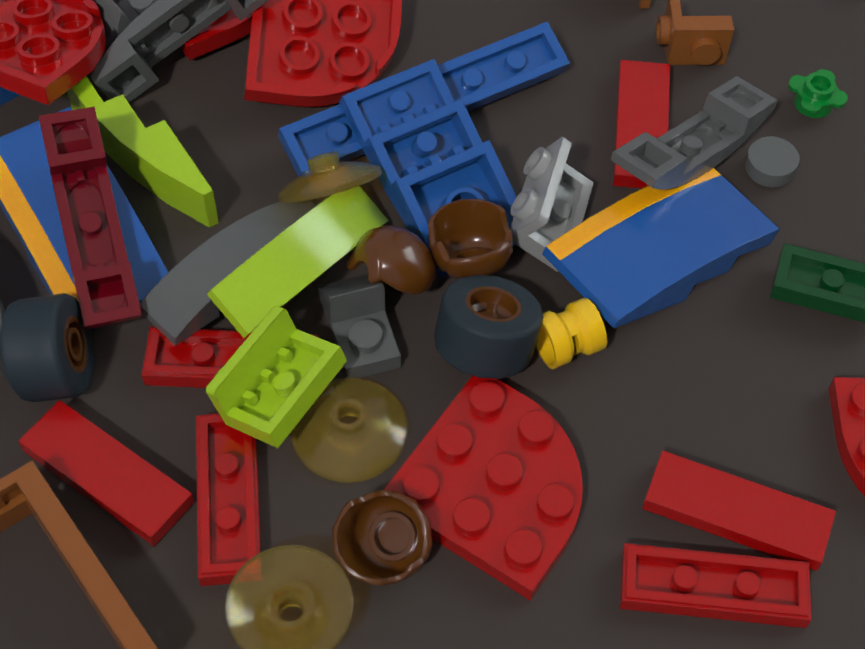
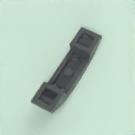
M157 0L136 17L115 39L97 64L91 79L109 99L123 94L129 103L159 81L151 67L232 9L241 21L269 0Z
M735 76L707 94L702 111L658 138L647 132L642 133L613 151L611 161L652 188L661 190L679 187L702 176L732 154L766 120L775 109L778 100L740 77Z
M307 197L288 199L256 210L225 227L193 250L159 281L140 303L142 315L176 346L219 317V308L208 297L207 293L252 255L317 205Z

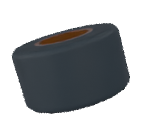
M487 275L460 278L447 287L441 299L434 331L436 349L447 363L461 372L479 378L491 379L514 376L528 367L533 356L543 321L541 305L530 291L513 281Z
M66 293L19 299L8 305L1 323L0 351L7 379L11 388L20 399L28 402H41L78 397L87 391L93 377L95 362L94 342L91 328L84 329L80 305L77 299Z

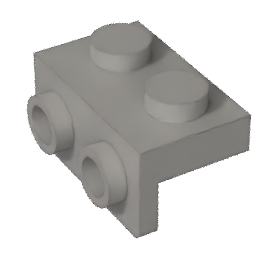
M564 137L559 138L547 148H537L528 158L523 170L524 174L527 175L523 189L514 200L510 210V214L514 216L510 226L513 234V243L556 272L558 270L542 253L548 244L582 223L594 183L566 164L572 143Z

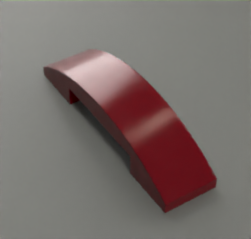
M95 107L38 116L84 329L142 318L130 261L128 262L107 170L106 155Z

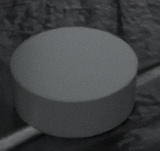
M766 136L755 140L750 145L744 167L747 175L757 184L771 188L782 187L793 180L800 162V156L795 146L789 141L775 136Z

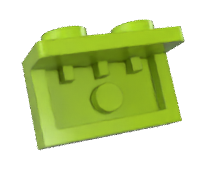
M274 306L253 329L249 337L228 362L217 372L213 380L206 387V393L226 425L279 448L344 366L347 359L340 346L296 329L287 310Z

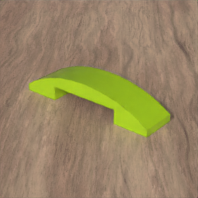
M354 180L329 196L276 236L213 287L207 295L241 336L245 338L274 306L282 308L299 292L352 251L367 231L381 227L389 220Z

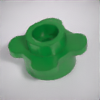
M819 69L808 76L794 75L790 78L788 84L789 90L796 93L794 97L796 109L801 114L810 118H823L829 115L833 108L844 107L848 96L837 87L834 73L826 69Z

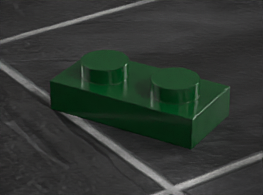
M783 243L769 298L865 323V264Z

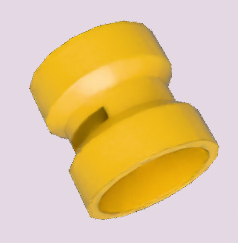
M584 297L569 303L565 311L558 314L551 311L542 313L543 321L536 348L542 360L550 369L554 370L569 364L573 356L579 353L589 356L606 349L607 333L603 320L595 305L588 298Z

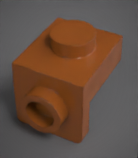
M668 0L665 15H658L656 22L657 45H664L667 64L725 65L734 33L732 16H682L680 0Z

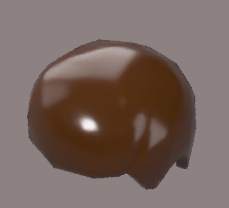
M460 199L441 206L429 219L430 251L440 270L447 272L449 276L459 279L474 275L490 276L503 269L513 252L512 230L508 226L505 210L497 204L482 199Z
M391 225L367 231L360 238L347 261V268L351 271L356 270L360 264L365 263L368 267V280L370 283L383 281L398 291L412 295L428 291L437 274V266L433 255L422 240L407 229Z
M377 490L351 499L343 506L332 528L334 555L346 573L371 585L395 584L413 576L423 568L433 545L431 522L415 499L393 490Z

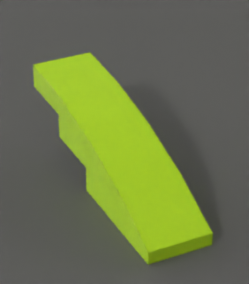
M87 76L67 91L72 110L95 107L104 151L129 176L168 205L210 228L219 224L212 188L165 120L145 128L123 94L103 102Z

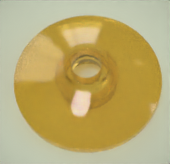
M338 151L323 153L307 159L309 171L287 184L278 193V199L281 203H295L343 192L378 178L382 175V169L380 165L368 162L340 161Z
M361 378L335 379L329 383L291 431L292 442L300 460L315 474L336 482H360L383 473L398 459L407 438L406 416L397 398L383 386ZM344 416L359 418L352 424H344L338 420Z
M302 545L273 547L255 555L236 573L227 592L225 605L226 619L230 632L241 649H334L345 636L353 615L351 585L338 563L317 549ZM289 606H296L303 611L299 619L290 622L282 620L280 614Z

